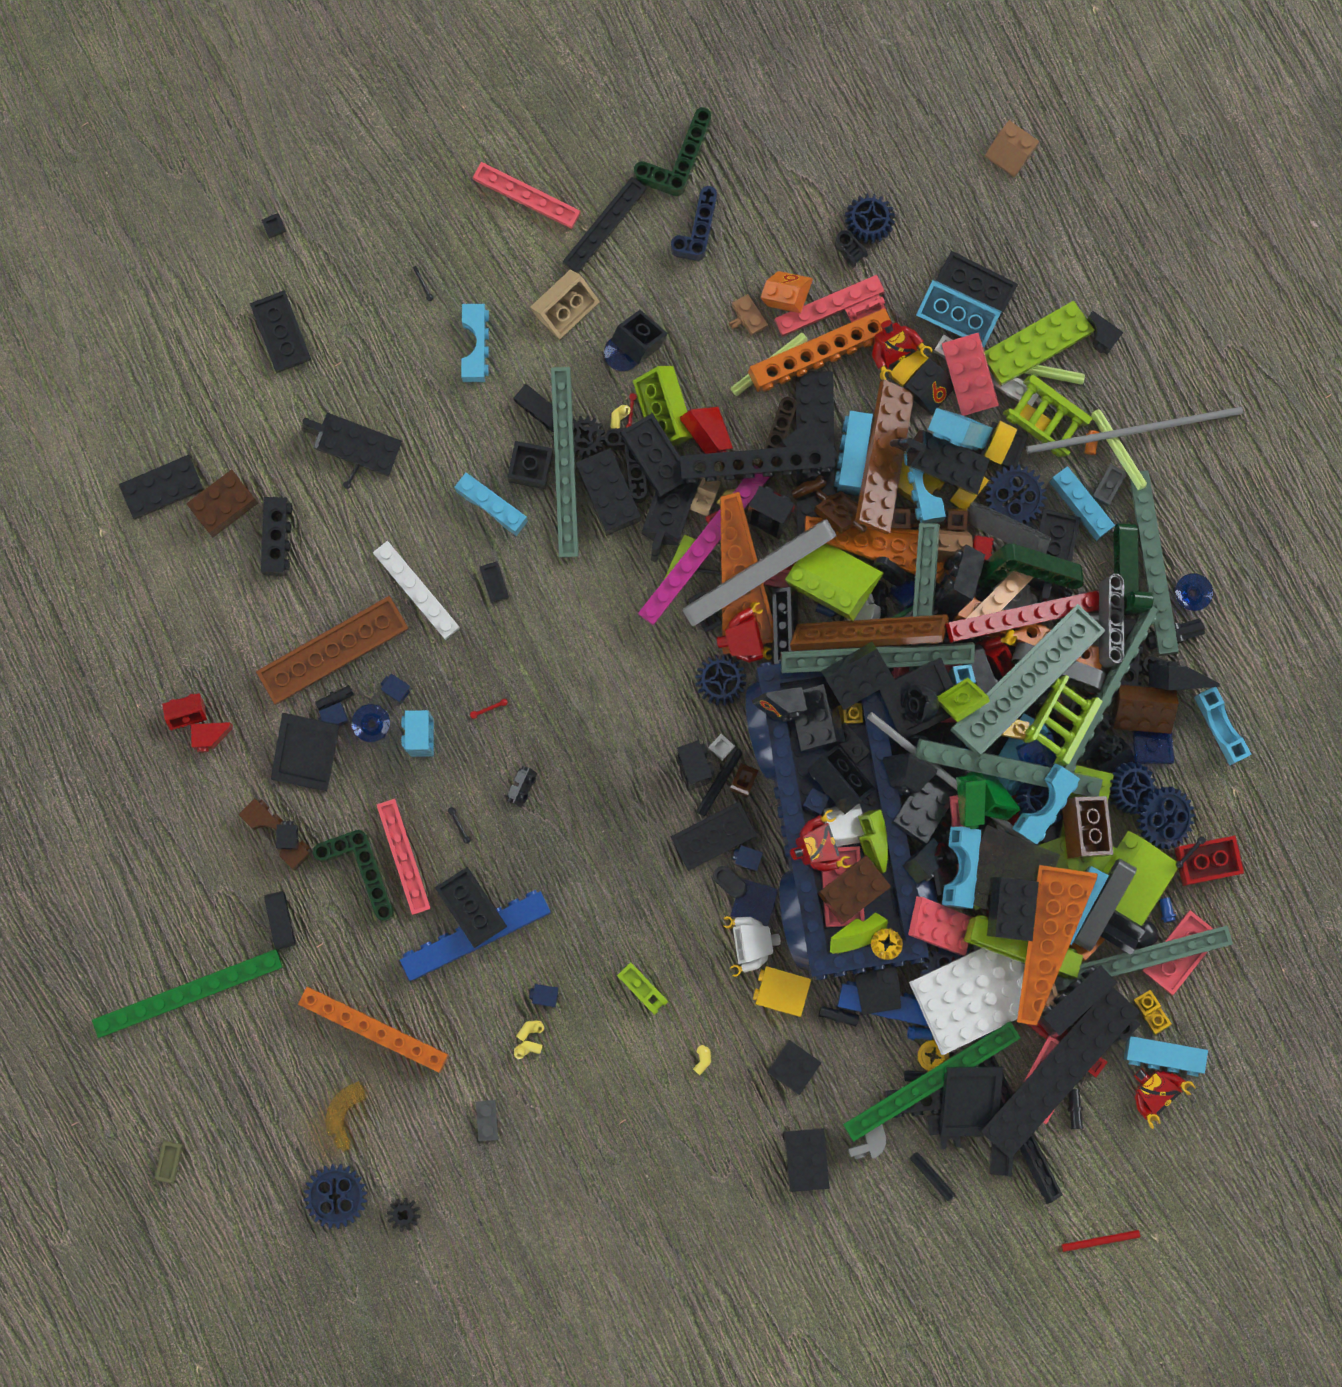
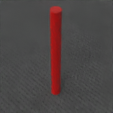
M1139 1230L1065 1243L1061 1244L1063 1252L1136 1239L1140 1238Z

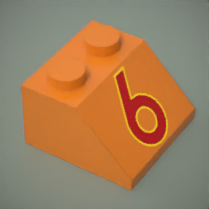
M778 271L766 280L760 298L767 307L801 314L813 279Z

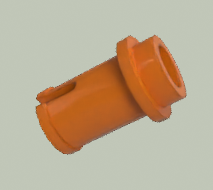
M1089 430L1086 435L1096 434L1100 432ZM1098 441L1086 443L1084 453L1096 455Z

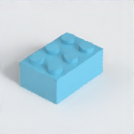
M429 710L405 711V716H402L401 719L402 728L405 730V735H402L401 739L402 747H404L410 757L434 756V718Z

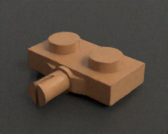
M748 294L732 303V307L737 314V318L729 322L732 330L742 324L752 336L768 326Z

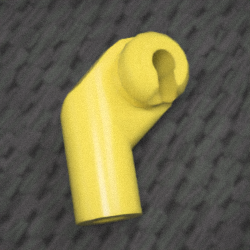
M621 405L611 413L610 429L620 428V421L631 412L628 405Z
M538 1020L527 1021L516 1037L524 1042L529 1033H542L544 1025Z
M700 1045L697 1048L700 1061L693 1068L699 1075L711 1063V1051L704 1045Z

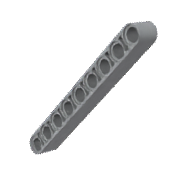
M827 519L819 522L682 609L691 626L700 623L836 537V533Z

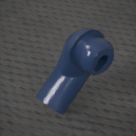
M818 603L815 611L828 617L838 615V613Z

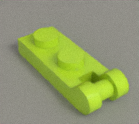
M631 962L617 975L654 1016L659 1012L658 1009L662 1005L665 1006L668 1003L665 997ZM654 995L657 1000L651 1004L648 1000Z

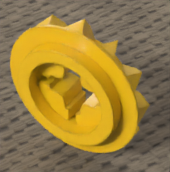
M882 928L875 932L871 939L872 951L881 959H894L902 951V938L898 932L893 931L891 928ZM887 937H889L890 943L893 945H890L887 948V950L884 951V944H882L881 942H885Z
M935 1040L923 1043L918 1050V1062L927 1071L949 1059V1053L941 1055ZM935 1047V1054L941 1057V1059H934L932 1064H930V1057L925 1055V1053H932Z

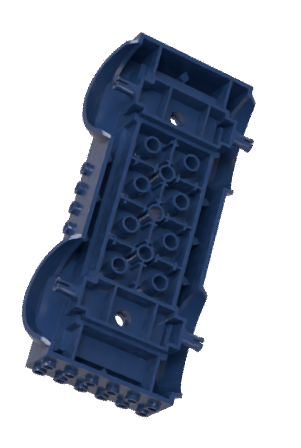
M781 661L775 665H772L771 662L760 664L755 674L756 682L751 684L746 692V715L757 763L764 776L774 780L775 783L774 794L775 799L778 800L779 807H777V811L782 823L781 834L785 840L784 851L785 856L788 857L790 868L789 871L782 875L780 880V908L787 944L794 962L799 969L808 971L809 978H814L815 981L827 979V975L831 974L835 978L845 976L849 971H853V974L866 972V968H872V971L885 969V965L890 964L892 967H900L905 965L907 961H910L911 964L925 962L924 958L929 957L927 948L932 944L909 936L908 933L916 896L938 903L933 879L927 882L923 880L917 884L902 866L913 854V852L909 851L907 836L910 835L892 824L902 808L900 798L903 795L891 787L882 761L883 757L896 755L900 745L867 719L868 715L873 712L896 731L880 691L878 690L857 702L862 705L863 723L850 724L848 726L870 750L868 756L855 765L875 787L876 790L870 796L875 798L877 803L871 806L869 800L865 798L859 803L862 814L869 810L881 809L886 826L888 861L886 872L881 874L891 887L864 907V918L866 920L874 913H878L888 920L887 929L891 928L893 931L898 932L902 938V951L896 958L891 960L877 957L872 951L871 944L847 952L834 954L830 952L831 937L844 927H825L823 900L817 894L822 890L821 871L813 869L810 865H804L802 858L793 860L790 854V850L797 847L796 838L800 837V831L804 825L817 817L802 809V804L809 791L814 788L827 795L821 785L811 777L807 769L836 745L814 751H801L795 720L782 722V719L774 720L752 703L753 699L766 692L802 687L804 690L822 684H829L821 671L782 673ZM831 797L824 809L837 807ZM861 843L849 844V845H843V846H842V847H857V846H860V857H861V859L865 856V854H864V852H863V849H862V846H861ZM887 937L885 942H881L882 944H884V951H886L890 945H893L890 943L889 937Z

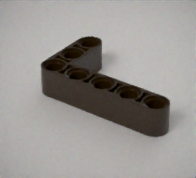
M784 397L780 401L764 449L782 448L780 444L777 446L773 445L771 440L777 438L781 442L787 437L797 406L794 398ZM790 404L793 409L787 411L783 408V405ZM784 421L787 426L780 428L777 426V422ZM779 457L774 458L775 461L771 463L772 466L777 467ZM760 459L759 464L753 462L752 466L754 467L755 465L760 469L763 466V461ZM741 460L736 461L733 465L734 469L741 470L744 467V462ZM723 462L719 463L721 472L725 469ZM743 475L736 476V479L743 481ZM773 476L768 479L764 486L770 485Z

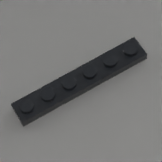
M631 177L566 256L563 264L572 271L579 273L645 193L647 187Z

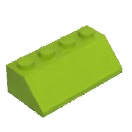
M657 366L633 380L644 418L653 413L673 446L693 438L680 420V416L685 414L687 409L674 366Z

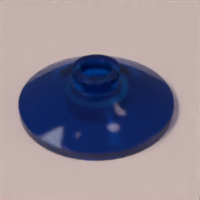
M610 339L604 348L606 363L616 371H629L633 369L637 363L626 353H619L620 348Z
M1190 573L1183 576L1177 582L1175 596L1183 608L1190 611H1199L1207 607L1212 601L1213 587L1205 576ZM1190 590L1195 591L1196 595L1194 597L1190 595Z
M364 705L353 715V732L362 741L377 742L387 735L390 729V717L386 710L379 705ZM370 721L375 722V726L372 728L368 726Z

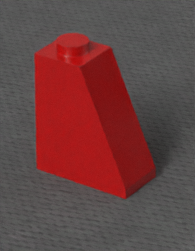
M719 407L691 409L680 416L681 422L705 454L728 452L733 449Z

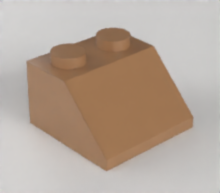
M1009 120L997 135L985 157L1015 178L1036 150L1039 141Z
M939 528L937 562L945 563L948 558L953 557L957 549H961L966 544L973 548L972 535L967 530Z

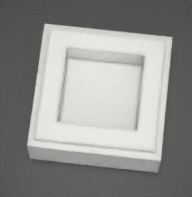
M720 734L708 749L723 761L735 748V745Z

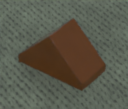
M741 763L731 784L730 791L747 798L759 770Z

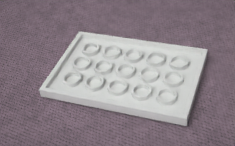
M980 948L909 982L941 1055H945L1018 1018L1025 968L1024 963Z

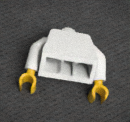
M726 916L723 918L724 920H731V924L724 927L726 929L733 928L738 964H742V966L734 964L730 967V969L737 967L739 970L738 974L732 975L734 977L740 975L742 971L746 973L759 969L768 960V955L773 954V946L780 945L779 934H771L768 926H763L762 922L752 917H736L732 919Z

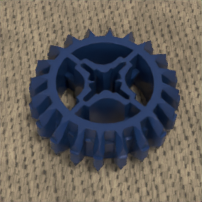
M867 193L865 194V199L860 195L858 196V201L854 199L852 200V205H848V212H845V217L847 218L845 219V224L848 225L847 231H852L853 236L857 235V241L863 238L865 244L868 240L874 244L875 239L881 242L882 237H888L887 232H892L893 228L891 226L895 224V221L892 219L895 218V213H891L893 211L892 206L887 207L888 201L882 202V196L876 199V194H873L872 198H869ZM869 207L867 211L857 212L861 208ZM875 208L878 209L884 217H882V215L877 214ZM871 212L872 221H870V225H868L869 221L867 219ZM856 220L864 225L865 230L857 224ZM883 225L878 230L871 231L872 227Z
M723 654L722 660H719L718 655H715V661L708 657L709 664L703 661L701 664L704 669L699 667L697 669L702 675H695V679L701 680L696 682L695 686H702V688L698 689V694L705 692L702 699L704 700L709 696L708 703L711 704L713 699H715L716 706H719L720 700H723L724 706L727 705V699H729L731 704L734 703L733 696L739 699L740 695L737 691L744 693V689L740 686H746L747 683L741 680L746 678V674H740L744 671V668H736L740 662L736 661L732 664L733 657L726 661L725 654ZM721 666L730 668L735 675L725 674ZM716 667V675L705 680L707 672L711 668ZM719 672L722 679H726L722 687L719 681H715V679L718 680ZM732 681H737L735 688L726 694L725 686L728 683H732ZM707 686H716L719 689L720 695L712 693Z
M1128 762L1114 768L1115 772L1111 773L1114 777L1110 780L1112 786L1110 787L1111 794L1109 798H1113L1111 804L1116 805L1117 810L1130 814L1142 811L1139 804H1145L1143 797L1149 798L1148 792H1153L1154 788H1157V786L1153 785L1156 779L1151 778L1153 772L1147 771L1148 767L1142 766L1140 763ZM1127 787H1136V789H1127Z
M1029 783L1021 784L1016 792L1017 797L1014 800L1020 808L1018 815L1022 813H1035L1041 810L1048 801L1049 788ZM1030 791H1036L1035 795L1030 796ZM1062 809L1056 815L1055 822L1049 827H1053L1061 821L1063 816Z

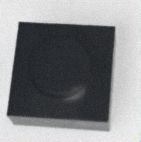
M279 213L261 220L269 239L286 232Z

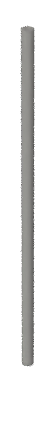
M1236 407L1026 446V452L1030 454L1243 414V408Z
M873 712L868 715L867 719L915 756L917 748ZM924 761L938 769L936 774L957 790L955 778L936 763ZM991 817L1029 849L1038 846L1012 829L1013 825L1008 821Z

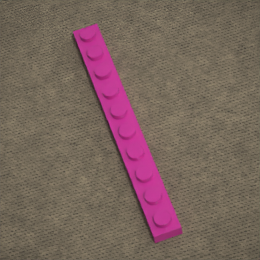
M755 474V478L743 479L733 493L740 492L744 510L752 501L759 486L763 487L770 477ZM720 510L639 611L638 615L654 626L720 542Z

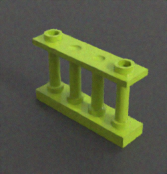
M1033 374L1024 380L1023 384L1027 386V390L1015 409L1009 408L1003 412L1010 423L1019 425L1042 443L1055 441L1050 435L1063 416L1067 415L1070 417L1072 423L1061 440L1071 438L1078 427L1089 425L1093 419ZM1037 393L1042 397V401L1028 421L1020 413L1032 395ZM1052 404L1057 408V412L1043 432L1035 424L1047 406ZM1065 447L1051 450L1058 457H1065L1070 454V451Z
M1067 675L1058 678L1051 685L1052 689L1033 724L1027 728L1025 732L1026 737L1023 740L1025 743L1034 740L1039 741L1056 754L1057 758L1054 764L1056 763L1060 766L1070 764L1103 702L1098 697L1085 700L1065 685L1069 679ZM1061 692L1081 706L1082 711L1080 715L1077 716L1057 701ZM1052 708L1073 722L1074 726L1071 731H1067L1048 717ZM1044 724L1064 737L1065 743L1063 747H1059L1040 733Z

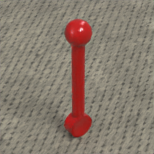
M634 393L629 395L631 412L628 417V425L625 428L631 426L634 401L637 399Z
M502 699L499 703L480 711H472L470 717L476 719L482 713L499 706H506L508 701Z

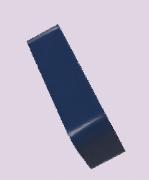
M706 186L701 189L691 237L677 235L672 238L671 252L674 256L694 261H700L705 257L716 206L717 192L715 188ZM707 195L711 196L709 198V204H706ZM702 212H707L709 216L702 217L700 214ZM702 229L706 233L704 235H699L696 233V231ZM680 243L684 247L682 249H676L674 246ZM700 247L702 251L696 253L693 251V248Z

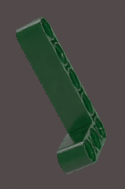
M706 107L696 110L672 171L640 161L634 166V178L645 186L670 195H682L711 125V111ZM700 116L707 117V120L701 121L698 118ZM699 133L701 134V136L695 138L692 136V134ZM688 149L694 150V153L687 154L685 151ZM686 166L688 170L681 171L679 167ZM639 170H645L647 173L645 175H639L637 172ZM657 176H662L664 180L659 182L656 181L655 178ZM678 182L682 186L679 188H675L672 186V184Z
M1116 523L1113 532L1114 574H1119L1124 580V615L1137 616L1152 608L1154 601L1153 593L1139 592L1137 525Z
M1006 544L983 563L980 573L981 585L986 588L995 587L1013 571L1070 589H1078L1084 585L1081 565L1017 544Z
M355 830L315 845L313 856L321 862H327L354 852L376 917L384 922L393 918L394 909L366 833L362 830ZM359 834L363 835V843L356 844L354 841L355 837ZM339 841H344L346 844L345 849L342 851H337L336 849ZM324 847L327 849V855L320 858L318 850ZM367 852L370 854V860L363 863L361 855ZM370 871H375L377 874L376 879L373 881L367 879V874ZM376 889H382L383 896L380 899L373 897ZM383 907L389 909V915L385 918H382L379 913Z

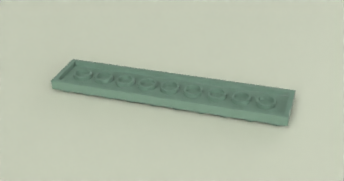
M1077 604L986 694L990 702L957 722L951 728V731L980 757L1106 630Z

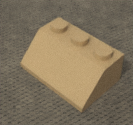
M570 269L530 308L537 318L560 340L600 301L582 276Z

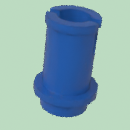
M1171 898L1158 900L1163 916L1161 920L1164 923L1175 921L1176 914L1173 912Z
M912 1025V1027H908L907 1038L911 1039V1041L915 1039L932 1040V1033L930 1028H917L915 1025Z

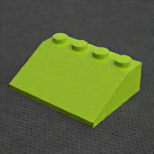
M824 544L798 560L785 578V581L794 590L854 621L882 577L883 572L837 547Z
M1128 830L1102 872L1108 875L1119 858L1137 868L1132 881L1115 910L1143 926L1179 868L1176 867L1177 861Z

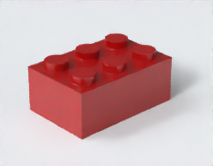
M1236 835L1209 840L1204 844H1200L1183 863V867L1179 868L1182 886L1244 874ZM1196 843L1174 848L1176 860L1181 861Z

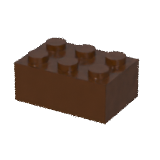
M231 469L186 504L213 538L256 506L258 502Z
M1120 685L1112 712L1114 729L1171 734L1179 704L1177 691Z
M1107 796L1067 799V804L1062 808L1067 859L1113 855Z
M866 855L817 894L838 921L843 924L891 886Z

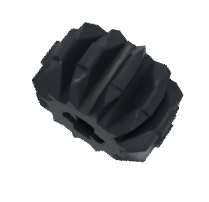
M407 1197L404 1198L403 1204L400 1198L396 1199L398 1206L393 1203L390 1204L394 1211H387L388 1215H393L392 1218L388 1219V1222H396L392 1226L393 1229L400 1225V1232L404 1231L405 1225L407 1230L410 1231L412 1230L410 1223L414 1226L418 1225L414 1218H421V1215L415 1214L416 1211L420 1210V1207L413 1209L414 1200L408 1205ZM407 1210L408 1214L406 1215H409L408 1219H401L399 1212Z

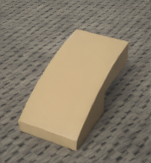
M702 479L690 510L708 516L721 482H705V479Z

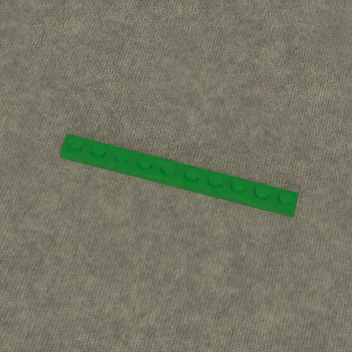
M275 949L92 1019V1023L97 1037L102 1038L283 968L278 951Z
M1011 1021L850 1119L843 1124L852 1141H856L943 1087L944 1074L947 1067L977 1066L1021 1037Z

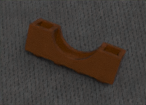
M895 507L891 528L919 527L921 522L917 520L915 514L917 507ZM944 508L946 515L944 521L931 523L939 524L940 528L948 530H967L968 511L964 508Z
M253 799L238 814L254 830L262 827H270L277 830V824H281L283 821L276 813L272 815L268 811L270 807L262 799L260 801ZM301 840L298 843V850L281 849L279 856L293 870H296L311 855L308 851L310 847Z

